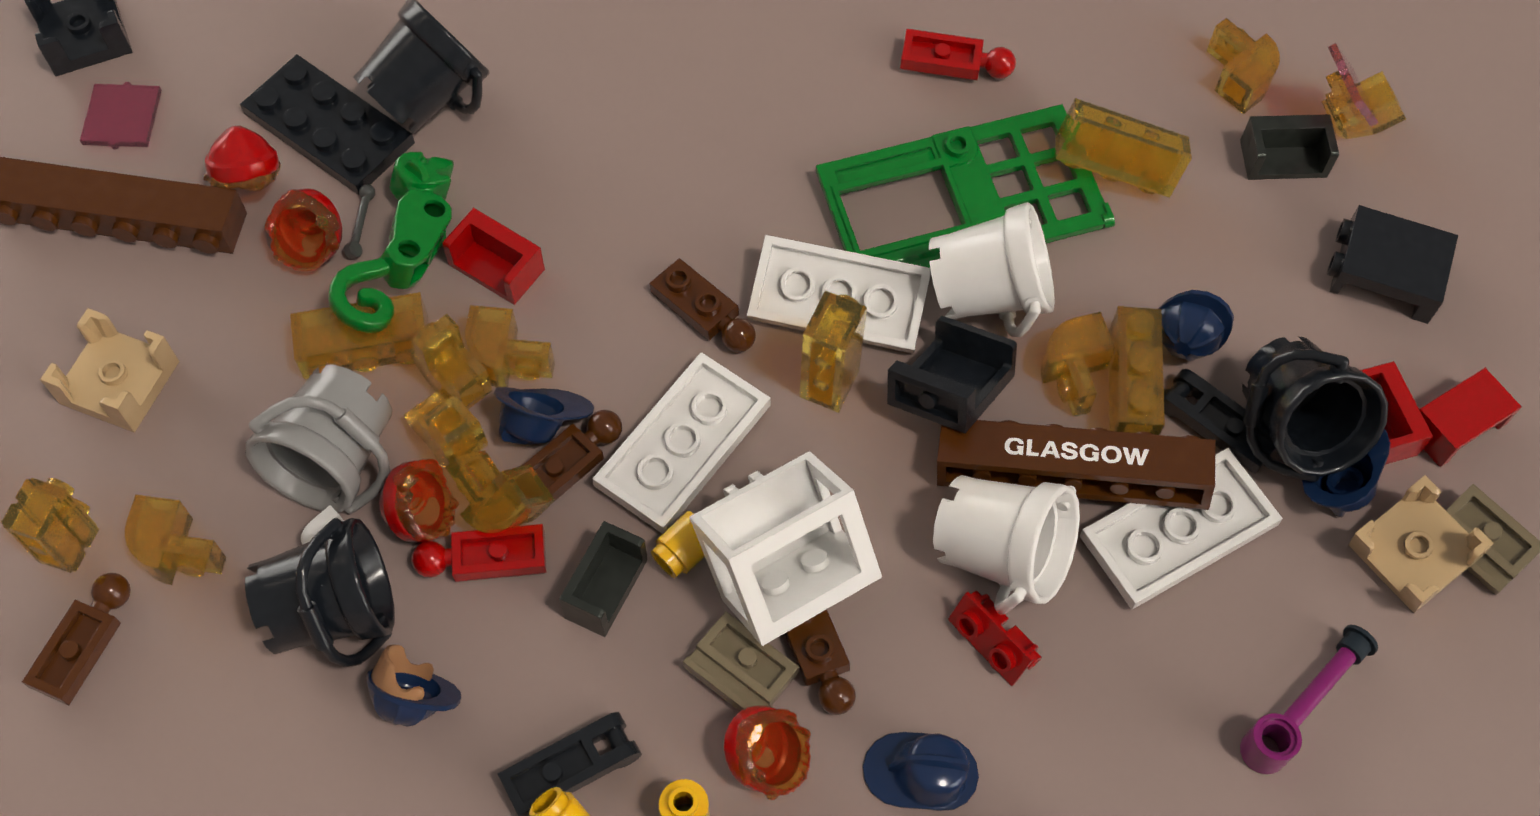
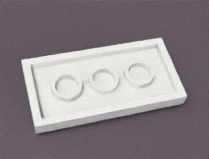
M765 235L747 318L763 323L914 353L931 270L928 267Z
M701 352L592 478L593 485L663 534L674 524L771 406V398Z
M1227 448L1215 455V488L1209 510L1129 503L1082 529L1080 538L1131 610L1275 528L1283 518L1230 449Z

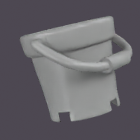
M331 364L326 365L320 373L317 367L293 397L286 398L270 406L251 420L249 428L254 433L246 442L245 455L259 476L284 496L315 510L323 511L331 505L337 513L345 511L348 514H352L373 500L381 492L386 478L391 471L388 454L379 443L380 435L392 416L393 409L390 402L383 393L376 401L366 392L372 383L348 368ZM371 453H373L377 458L379 467L376 481L366 491L357 496L361 483L360 474Z

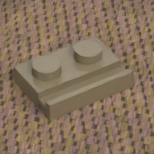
M1474 484L1446 510L1469 534L1477 527L1494 543L1484 556L1467 570L1495 595L1540 553V541Z
M727 611L696 645L694 652L683 661V668L739 711L751 706L771 707L799 673L798 665L769 643L761 646L748 629ZM760 715L753 716L756 722Z

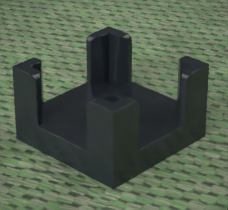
M25 0L39 28V33H35L38 47L55 77L133 53L116 0H63L53 4L50 0Z

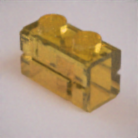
M35 478L25 479L15 497L18 502L10 505L1 521L4 525L3 527L37 562L69 573L77 571L86 555L84 548L91 546L100 530L88 515L91 508L84 502L73 498L74 488L61 480L48 478L44 482Z

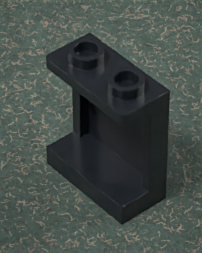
M1359 205L1351 220L1344 218L1339 227L1336 242L1342 245L1340 252H1334L1328 266L1327 275L1333 277L1329 292L1338 294L1344 284H1350L1415 304L1411 319L1428 324L1443 304L1458 235Z
M940 316L935 325L934 341L916 361L909 365L896 360L888 369L887 404L966 433L1015 376L1017 343L1006 337L945 316Z

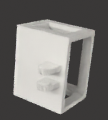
M810 451L765 476L758 471L748 475V485L741 489L736 488L733 484L723 489L725 498L689 517L722 601L761 646L882 578L854 490ZM838 516L841 518L845 532L841 528Z

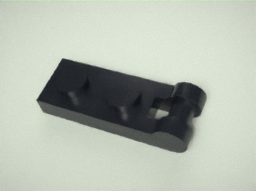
M1182 369L1173 378V386L1170 389H1164L1155 399L1156 406L1160 411L1168 416L1177 417L1204 438L1216 440V446L1222 451L1229 448L1240 464L1254 474L1263 466L1253 455L1246 440V425L1243 424L1245 408L1193 371ZM1187 396H1193L1198 401L1195 405H1193L1185 398ZM1262 421L1261 426L1257 427V437L1263 450L1271 456L1276 449L1270 438V431Z
M619 712L611 713L498 773L518 816H530L529 810L535 800L553 787H560L563 792L573 793L616 769L632 764L641 757L642 753L634 740L629 741L624 732L626 723ZM607 739L612 750L600 756L594 744Z

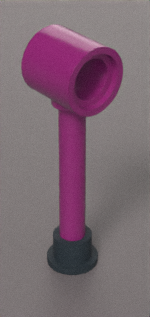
M1347 625L1343 630L1344 637L1336 645L1337 653L1283 715L1277 713L1264 715L1244 735L1240 744V752L1249 768L1260 774H1274L1280 771L1300 751L1302 735L1298 727L1352 664L1358 665L1366 656H1372L1377 652V641L1368 631L1357 625ZM1262 736L1272 738L1277 743L1279 752L1269 750L1264 745Z

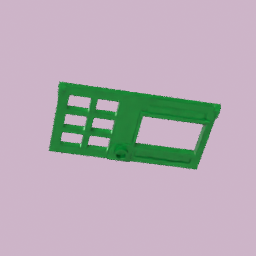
M1063 104L972 127L967 126L935 134L928 138L816 165L815 169L844 251L930 268V261L940 259V247L929 250L931 238L950 234L1002 217L1008 208L1023 203L1037 205L1044 222L1041 227L1046 244L1115 226L1112 210L1109 203L1104 202ZM1052 127L1060 146L1032 154L1029 153L1022 134ZM1009 138L1017 157L987 165L978 145ZM1065 159L1074 179L1044 187L1036 166ZM940 170L961 225L860 251L840 195ZM1022 170L1030 191L1000 198L992 178ZM1079 192L1088 213L1057 220L1049 200Z

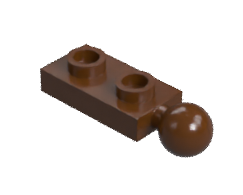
M682 259L676 260L649 283L651 293L709 341L721 331L724 345L733 352H744L754 344L756 332L753 325L745 319L736 318L739 315L738 305Z
M599 410L589 418L585 433L572 423L506 479L508 487L538 516L604 459L603 451L597 445L611 444L620 437L622 432L621 419L613 411Z
M105 573L99 576L92 585L91 595L94 601L90 606L76 599L74 600L22 680V683L30 689L68 706L70 705L121 624L115 616L108 613L110 610L123 606L130 597V584L124 576L118 573Z
M826 609L786 632L785 637L799 666L805 685L809 686L821 681L822 685L818 691V700L821 707L830 714L841 715L853 707L856 693L853 685L847 679L839 677L840 674L850 671V662Z

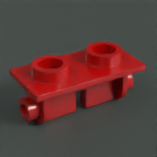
M977 590L972 594L966 592L948 620L990 663L994 670L1011 686L1015 685L1026 669H1032L1042 659V656L1037 652L1038 645L1034 644L1016 625L1008 631L1002 627L1009 618L1005 614L997 613L994 608V602L987 593L981 595Z

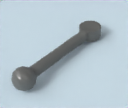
M365 184L359 189L361 203L351 242L344 246V252L350 259H355L362 255V247L359 242L369 201L375 196V189L369 184Z

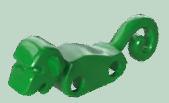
M422 152L404 153L395 160L389 188L393 196L398 200L388 246L380 258L357 262L341 269L333 277L328 292L329 306L342 323L357 331L376 333L387 328L393 318L394 305L392 300L385 293L377 289L362 288L358 291L356 298L359 306L373 308L376 311L375 313L362 312L353 307L346 297L347 290L352 286L383 277L391 288L408 289L421 280L443 245V241L446 239V228L452 219V208L446 202L454 168L453 160L440 157L426 158Z

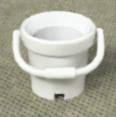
M1023 203L1008 208L1002 217L930 239L929 250L940 247V259L930 261V270L937 300L941 309L952 306L945 317L959 319L999 313V317L1003 320L1008 334L1011 337H1022L1032 327L1039 314L1053 312L1055 298L1051 265L1043 230L1032 204ZM1024 310L1026 316L1016 327L1014 323L1016 311Z
M963 475L954 479L949 487L957 488L959 491L954 501L942 498L934 524V549L943 551L946 555L937 558L938 561L999 583L1000 588L994 602V608L998 614H1005L1011 611L1023 600L1035 604H1046L1057 594L1065 581L1078 540L1080 511L1075 487L1043 482L1037 487L981 480Z

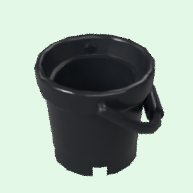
M407 0L398 12L400 20L365 65L353 77L360 84L367 76L372 82L367 86L368 90L366 92L401 124L409 117L414 121L408 128L410 132L415 134L446 104L452 110L457 109L463 114H474L481 106L482 80L490 72L417 0ZM469 85L472 87V99L470 104H465L459 93Z
M1282 337L1260 348L1249 360L1245 369L1250 374L1248 387L1242 383V392L1247 400L1243 417V424L1246 425V440L1253 455L1266 468L1284 476L1315 483L1322 476L1344 471L1361 461L1378 443L1387 424L1388 401L1382 386L1356 367L1349 366V359L1347 357L1324 352L1305 337H1299L1301 341L1289 342L1285 337ZM1262 421L1269 429L1270 438L1284 463L1273 459L1263 450L1257 437V427L1261 426Z
M334 518L310 542L269 559L250 564L247 568L257 573L245 577V591L250 615L256 629L264 626L269 627L274 638L262 642L273 654L314 645L316 650L322 651L329 661L343 667L356 666L373 656L392 635L395 624V607L387 570L370 530L360 519L350 518L342 522L340 519ZM358 636L362 640L372 639L366 647L351 655L342 654L333 646L334 640Z

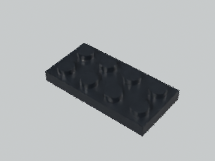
M298 54L240 103L245 115L358 195H360L359 189L365 184L371 185L399 156L404 154L415 143L411 132Z

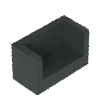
M1330 114L1250 116L1240 139L1248 180L1327 178L1339 156Z
M603 521L559 598L564 618L606 637L648 560L645 540Z

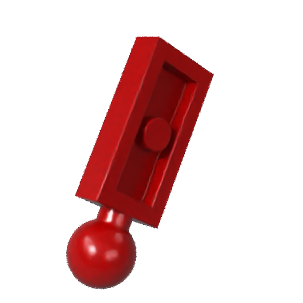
M906 29L900 69L978 80L979 70L983 68L986 69L990 76L1003 79L1013 73L1016 67V58L1012 51L1005 47L994 48L989 53L982 52L984 43L982 39Z
M543 524L451 532V548L445 549L443 545L435 541L423 542L412 553V566L418 574L428 578L436 577L443 573L446 567L452 566V576L455 582L547 573Z

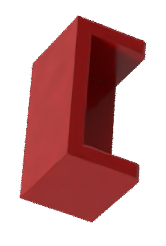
M474 207L443 241V248L449 266L513 305L519 301L545 270L541 247Z
M1393 361L1360 370L1382 386L1388 401L1387 424L1384 429L1389 437L1390 450L1385 464L1418 456L1432 439L1433 435L1396 363Z
M1485 367L1419 409L1433 435L1432 439L1424 447V450L1441 467L1448 463L1460 448L1494 426L1500 429L1507 425L1522 406Z

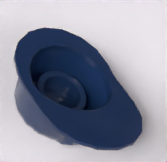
M498 387L494 391L496 398L502 402L499 416V437L505 442L523 445L547 443L553 439L564 420L587 418L594 411V405L591 401L569 391L546 388L516 389L509 387Z
M1384 429L1378 443L1361 461L1342 472L1322 476L1315 483L1302 480L1305 494L1314 503L1330 508L1339 517H1343L1346 512L1357 511L1367 506L1376 495L1378 480L1388 459L1390 441L1387 431Z
M899 732L888 734L871 746L866 753L863 764L865 783L872 794L883 803L900 808L936 811L954 810L968 802L976 791L979 779L977 762L970 750L958 740L940 733Z

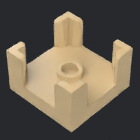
M87 308L77 324V328L88 342L66 376L57 364L51 363L40 380L59 404L135 433L180 361L164 336L146 330L144 336L148 343L119 333L105 314Z
M1426 475L1413 484L1406 491L1403 498L1376 521L1370 520L1355 532L1348 545L1413 613L1418 611L1484 556L1494 544L1477 527L1469 534L1436 501L1441 491Z

